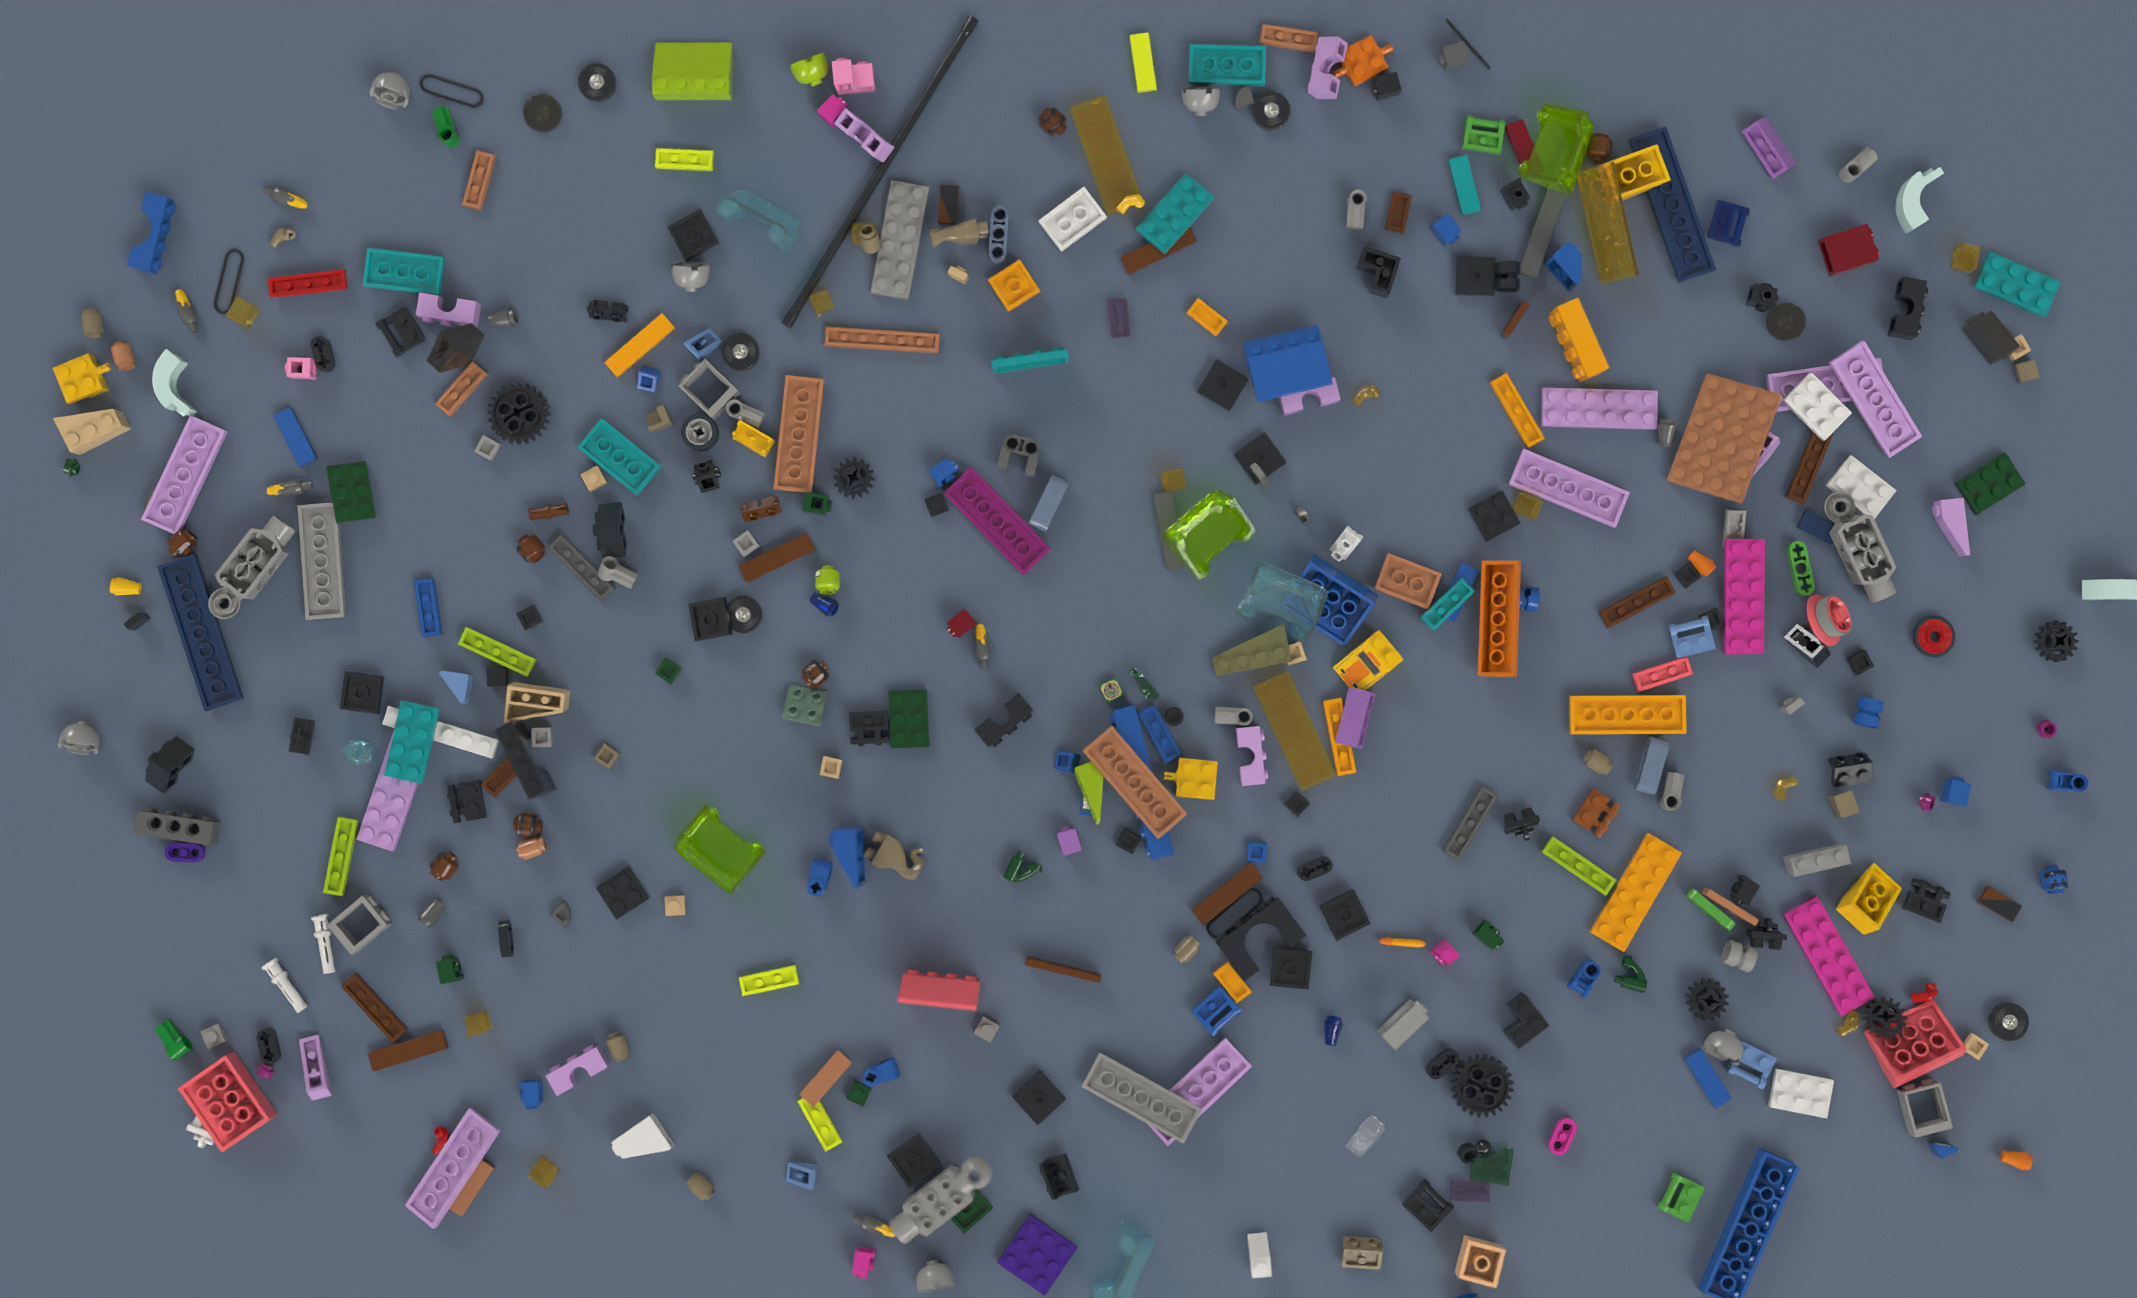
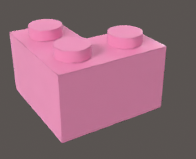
M838 58L836 61H832L834 86L838 95L876 91L872 63L861 61L857 65H852L851 59L848 60L847 58Z

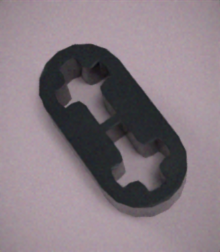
M323 336L314 337L311 341V348L315 365L320 371L329 373L335 368L331 343ZM320 341L325 343V345L322 346L323 352L320 348L317 347V345L320 344ZM323 356L325 357V360L329 361V364H327V368L321 366V364L324 363Z
M1320 856L1299 865L1297 875L1303 881H1310L1329 873L1333 866L1332 861L1328 857ZM1321 860L1328 862L1326 870L1323 868L1316 869V866L1321 864ZM1303 867L1314 869V871L1308 873V877L1301 875Z
M499 921L498 934L501 956L503 958L513 957L514 942L511 921Z
M270 1027L260 1030L257 1034V1043L261 1060L264 1064L272 1065L281 1058L277 1033ZM270 1034L271 1038L268 1040L263 1039V1035ZM270 1052L275 1054V1057L272 1059L267 1057V1054Z
M1445 1049L1426 1065L1427 1075L1435 1080L1440 1079L1458 1064L1459 1055L1453 1049ZM1448 1053L1450 1055L1454 1054V1056L1452 1057L1454 1060L1453 1062L1447 1061L1443 1064V1062L1447 1060L1446 1055ZM1440 1064L1442 1065L1438 1068L1439 1073L1437 1075L1435 1073L1431 1074L1432 1066L1438 1067Z

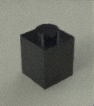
M1397 71L1375 77L1370 85L1372 95H1376L1377 101L1397 96L1402 90Z

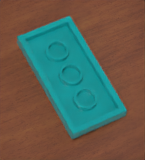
M1190 44L1189 84L1265 86L1266 46Z
M1185 173L1136 228V232L1163 254H1166L1211 204L1215 196Z
M367 248L363 286L440 296L445 258Z
M1989 252L1973 288L2044 318L2047 316L2061 282L1993 252Z
M1063 347L1053 348L1051 352L1036 350L1031 355L1017 353L1011 358H1006L1005 355L997 356L995 360H991L993 374L1069 363L1068 349L1064 350Z
M603 418L598 421L577 447L636 496L643 491L662 467Z
M401 700L384 776L424 784L440 708Z

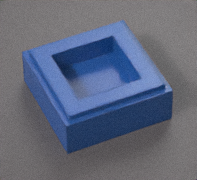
M1247 842L1246 861L1266 863L1267 843Z

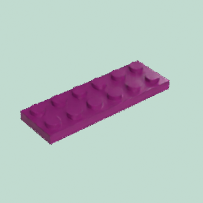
M972 467L944 492L945 496L1023 576L1051 550Z

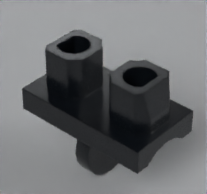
M294 718L288 752L310 754L315 720Z
M1531 807L1521 810L1522 820L1517 821L1514 813L1505 814V826L1503 829L1505 835L1516 832V838L1523 837L1524 841H1529V834L1535 833L1534 828L1531 827L1539 825V815H1535Z
M1766 917L1764 923L1758 922L1757 927L1763 928V931L1747 929L1746 935L1750 936L1751 947L1763 948L1764 938H1769L1768 948L1781 950L1783 940H1787V934L1771 932L1772 929H1778V924H1772L1771 918Z

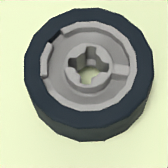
M696 414L685 420L682 425L681 435L688 447L695 451L703 452L710 450L716 445L719 439V429L710 417ZM703 430L704 435L698 436L697 431Z

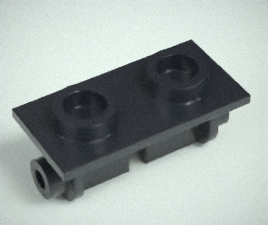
M593 300L587 306L589 318L627 322L626 313H628L629 306L625 305V303L611 302V306L608 308V301Z

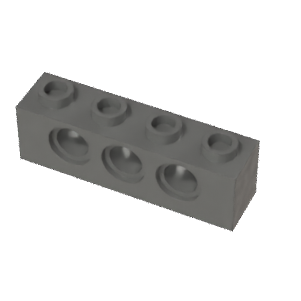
M145 807V810L137 811L133 834L215 845L217 844L221 821H215L214 817L211 816L195 818V814L183 813L182 816L176 815V811L164 810L163 813L157 812V808ZM157 818L161 820L160 827L156 825ZM176 821L180 823L179 830L175 828ZM195 824L199 826L198 833L194 831Z

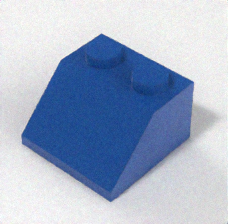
M1569 241L1544 263L1568 292L1581 282L1582 267L1580 249L1576 244Z

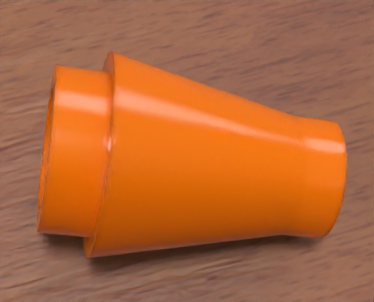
M1696 550L1687 558L1701 576L1703 574L1707 577L1717 567L1714 564L1715 561Z
M2002 1150L2000 1161L2022 1171L2030 1170L2032 1155L2027 1152Z

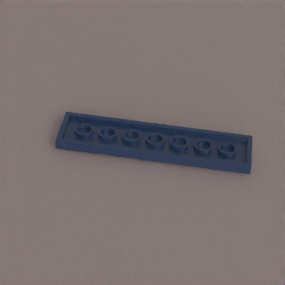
M1666 126L1630 138L1628 141L1632 153L1657 144L1671 179L1666 183L1647 190L1646 193L1678 283L1715 271L1716 267Z
M191 554L158 565L160 577L204 711H210L243 700L242 691L218 618L210 612L208 606L210 594L197 554Z

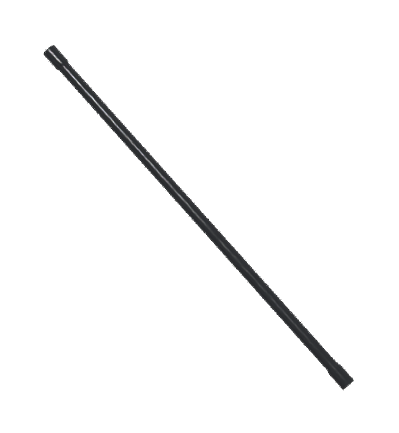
M969 15L954 43L892 142L895 148L886 160L880 162L795 303L785 315L781 323L791 329L800 315V311L965 41L979 21L975 17Z

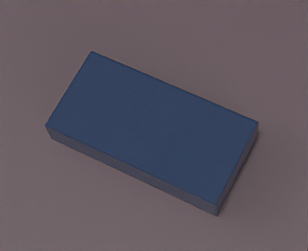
M1805 510L1797 528L1830 545L1834 543L1829 534L1834 523L1809 510Z

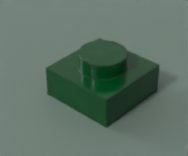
M665 658L655 674L668 683L673 684L682 668Z
M854 1080L846 1099L864 1107L872 1088Z

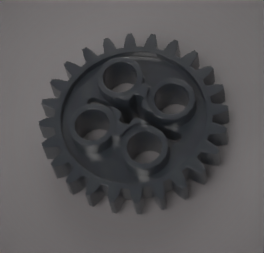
M520 382L517 383L516 387L510 383V389L502 386L504 392L496 391L498 397H491L494 404H488L489 407L493 408L492 411L487 412V414L492 416V418L488 419V422L494 423L491 429H498L495 434L497 436L502 435V440L504 441L509 438V443L511 444L514 443L515 439L518 445H521L522 440L524 443L529 444V438L536 441L535 435L542 436L540 430H547L544 423H550L546 419V416L551 415V413L546 411V409L550 408V405L544 404L548 399L546 397L540 398L543 393L541 391L536 392L537 388L534 386L530 388L527 383H525L524 387H522ZM522 396L527 398L524 405L519 404V399ZM509 405L510 411L504 415L502 409ZM518 410L522 411L520 413L521 417L516 416L518 415ZM534 412L536 418L534 421L529 422L528 416ZM518 422V430L512 431L513 423Z
M1476 1054L1475 1060L1468 1056L1469 1062L1466 1063L1462 1060L1463 1067L1456 1066L1459 1072L1452 1073L1456 1077V1080H1450L1455 1085L1450 1090L1456 1092L1452 1097L1453 1099H1459L1456 1104L1458 1106L1463 1105L1462 1110L1464 1112L1469 1109V1115L1471 1116L1474 1112H1476L1478 1118H1480L1482 1113L1488 1118L1489 1112L1495 1116V1110L1498 1109L1502 1112L1501 1105L1508 1106L1505 1100L1512 1099L1508 1095V1092H1514L1509 1087L1514 1082L1508 1080L1512 1074L1510 1072L1505 1073L1508 1067H1501L1502 1061L1500 1060L1495 1063L1494 1056L1489 1060L1486 1054L1483 1055L1482 1059ZM1480 1069V1076L1474 1078L1472 1075L1473 1071ZM1494 1076H1498V1083L1496 1085H1491V1078ZM1469 1078L1479 1084L1484 1083L1487 1087L1498 1090V1093H1493L1485 1088L1480 1089L1476 1084L1467 1082L1466 1079ZM1473 1087L1474 1092L1469 1096L1465 1095L1466 1088ZM1486 1094H1491V1101L1484 1103L1483 1097Z

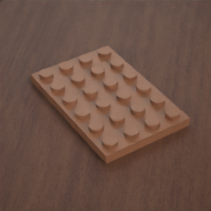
M1706 373L1667 481L1742 504L1778 410L1782 394Z

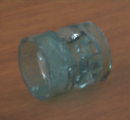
M351 740L343 748L344 759L352 765L368 764L376 755L374 744L368 740Z

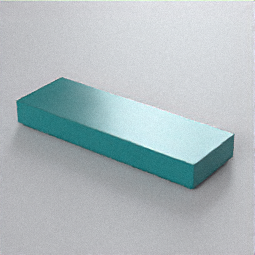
M1464 155L1449 159L1448 164L1461 216L1480 212L1481 207L1468 156Z
M1460 578L1420 619L1432 631H1435L1475 590L1463 578Z

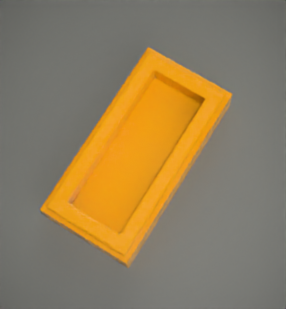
M1199 298L1186 312L1188 316L1215 337L1228 323L1224 317Z
M1228 961L1213 972L1237 1004L1252 992Z

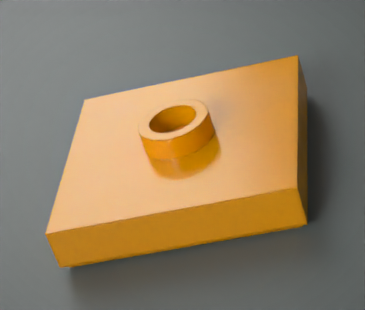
M1020 259L988 279L991 287L1008 312L1040 293L1038 286Z

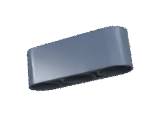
M1002 205L995 206L991 212L989 257L996 264L1004 262L1007 254L1009 215L1007 208ZM998 212H1003L1005 217L999 220L995 218V215ZM1002 231L1004 236L998 239L994 237V233ZM995 250L1003 252L1002 256L998 258L994 257L992 253Z
M1052 474L1030 519L1029 525L1047 532L1070 482Z
M1651 736L1648 737L1634 784L1635 790L1655 795L1669 749L1668 741Z

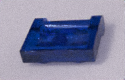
M1718 200L1707 238L1724 242L1734 247H1740L1742 242L1740 238L1750 209ZM1738 213L1739 216L1734 235L1731 237L1729 233L1734 214Z

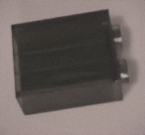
M1992 310L1986 313L1982 311L1977 315H1973L1965 321L1967 325L1962 328V331L1989 364L2006 359L2021 347Z
M472 323L442 330L429 354L427 362L440 373L467 366L472 362L485 334Z

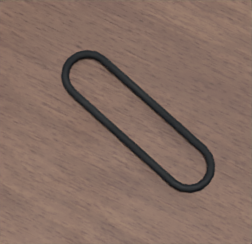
M1446 19V22L1458 34V36L1463 41H1465V44L1472 50V52L1479 58V60L1487 67V69H1490V66L1471 46V44L1464 38V36L1457 30V28L1449 21V19Z
M429 74L423 76L420 80V88L428 94L474 108L479 107L483 103V94L478 89ZM430 77L479 93L481 100L478 104L472 105L434 93L423 87V81Z
M237 249L229 250L225 255L214 299V309L220 314L228 313L233 306L244 262L243 253ZM237 252L241 256V261L230 306L227 310L220 311L217 308V300L229 254Z
M1250 888L1239 898H1237L1234 902H1232L1227 908H1225L1220 914H1218L1213 920H1211L1207 926V933L1209 934V936L1215 939L1218 937L1211 934V924L1214 923L1219 917H1221L1227 910H1229L1234 904H1236L1250 891H1255L1258 893L1259 901L1245 914H1243L1238 920H1236L1230 927H1228L1225 931L1228 932L1230 929L1233 928V925L1236 922L1243 919L1252 910H1254L1262 901V894L1260 893V891L1255 888Z

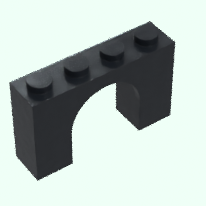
M511 721L495 729L529 800L541 798L557 790L549 772L543 773L540 771L529 753L526 741L531 739V736L523 721Z
M1273 896L1264 902V907L1260 910L1258 908L1254 909L1248 914L1249 918L1245 921L1239 920L1233 925V930L1230 932L1224 931L1217 937L1218 941H1216V944L1244 981L1259 971V968L1248 955L1245 948V937L1252 927L1258 924H1270L1276 927L1290 947L1306 936L1278 897L1275 899Z

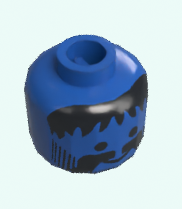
M2058 865L2046 866V870L2040 872L2041 888L2047 891V894L2063 893L2064 889L2068 887L2067 872L2059 869Z

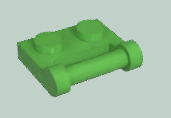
M1467 115L1462 149L1500 155L1505 120H1499L1498 122L1473 118V115ZM1472 125L1497 129V133L1474 130Z
M1673 1172L1671 1175L1672 1180L1657 1208L1689 1223L1705 1187ZM1679 1182L1683 1183L1672 1207L1668 1206Z

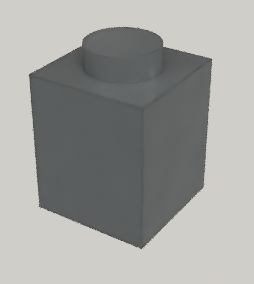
M1465 41L1442 47L1438 54L1439 64L1443 65L1444 71L1467 65L1470 58Z

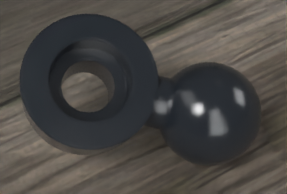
M1485 1139L1479 1140L1476 1146L1472 1143H1464L1459 1147L1457 1156L1463 1163L1472 1162L1478 1153L1481 1155L1490 1153L1491 1144Z

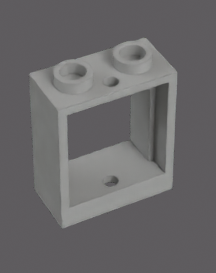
M704 359L694 365V370L690 374H686L681 378L679 387L715 420L726 409L727 403L730 400L736 399L740 392ZM707 369L711 370L729 388L710 409L688 389Z
M369 894L362 895L327 925L351 955L361 951L393 924L390 920V915L385 910H381L377 899ZM364 904L380 925L358 942L342 921Z
M1410 999L1377 1032L1396 1050L1429 1019L1426 1015L1428 1011L1418 1001L1414 1003Z
M1926 1078L1921 1080V1083H1907L1902 1085L1903 1088L1896 1089L1909 1135L1917 1138L1953 1128L1940 1082L1933 1080V1078ZM1931 1089L1939 1118L1915 1124L1907 1095Z

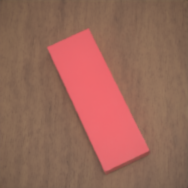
M1688 656L1632 673L1631 675L1637 692L1693 675Z

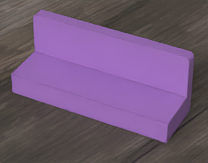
M1766 117L1757 120L1742 131L1772 179L1796 165V162Z
M1349 687L1336 743L1362 750L1376 696L1375 693Z

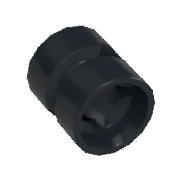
M1496 262L1495 274L1498 278L1495 279V291H1519L1520 279L1517 276L1520 274V262Z

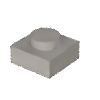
M483 435L474 452L493 461L501 444Z
M748 530L732 541L743 557H746L760 546Z
M1790 697L1783 702L1784 705L1779 709L1783 715H1790L1803 706L1805 702L1801 697Z
M552 727L531 728L532 747H553Z
M983 1015L974 1034L991 1043L1000 1025Z
M221 1023L200 1031L207 1049L228 1041Z

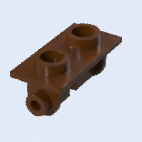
M773 495L762 498V505L760 506L757 500L744 503L741 506V514L745 522H753L763 517H772L782 513L778 496L774 497Z

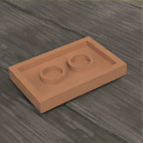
M1387 553L1374 589L1428 610L1442 573Z

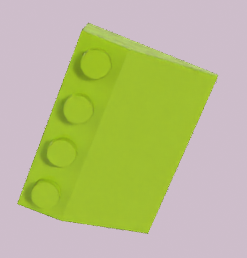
M732 42L656 43L652 72V94L655 99L732 100Z

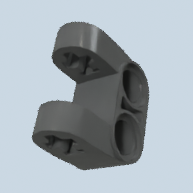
M1008 435L1000 451L997 469L1007 470L1011 454L1028 458L1025 476L1034 478L1039 459V443L1031 438ZM1016 440L1018 442L1017 447L1010 449L1007 446L1008 441ZM1034 444L1037 449L1034 453H1028L1026 446Z

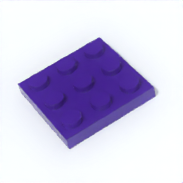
M1029 1214L997 1263L1045 1296L1078 1246L1032 1214Z

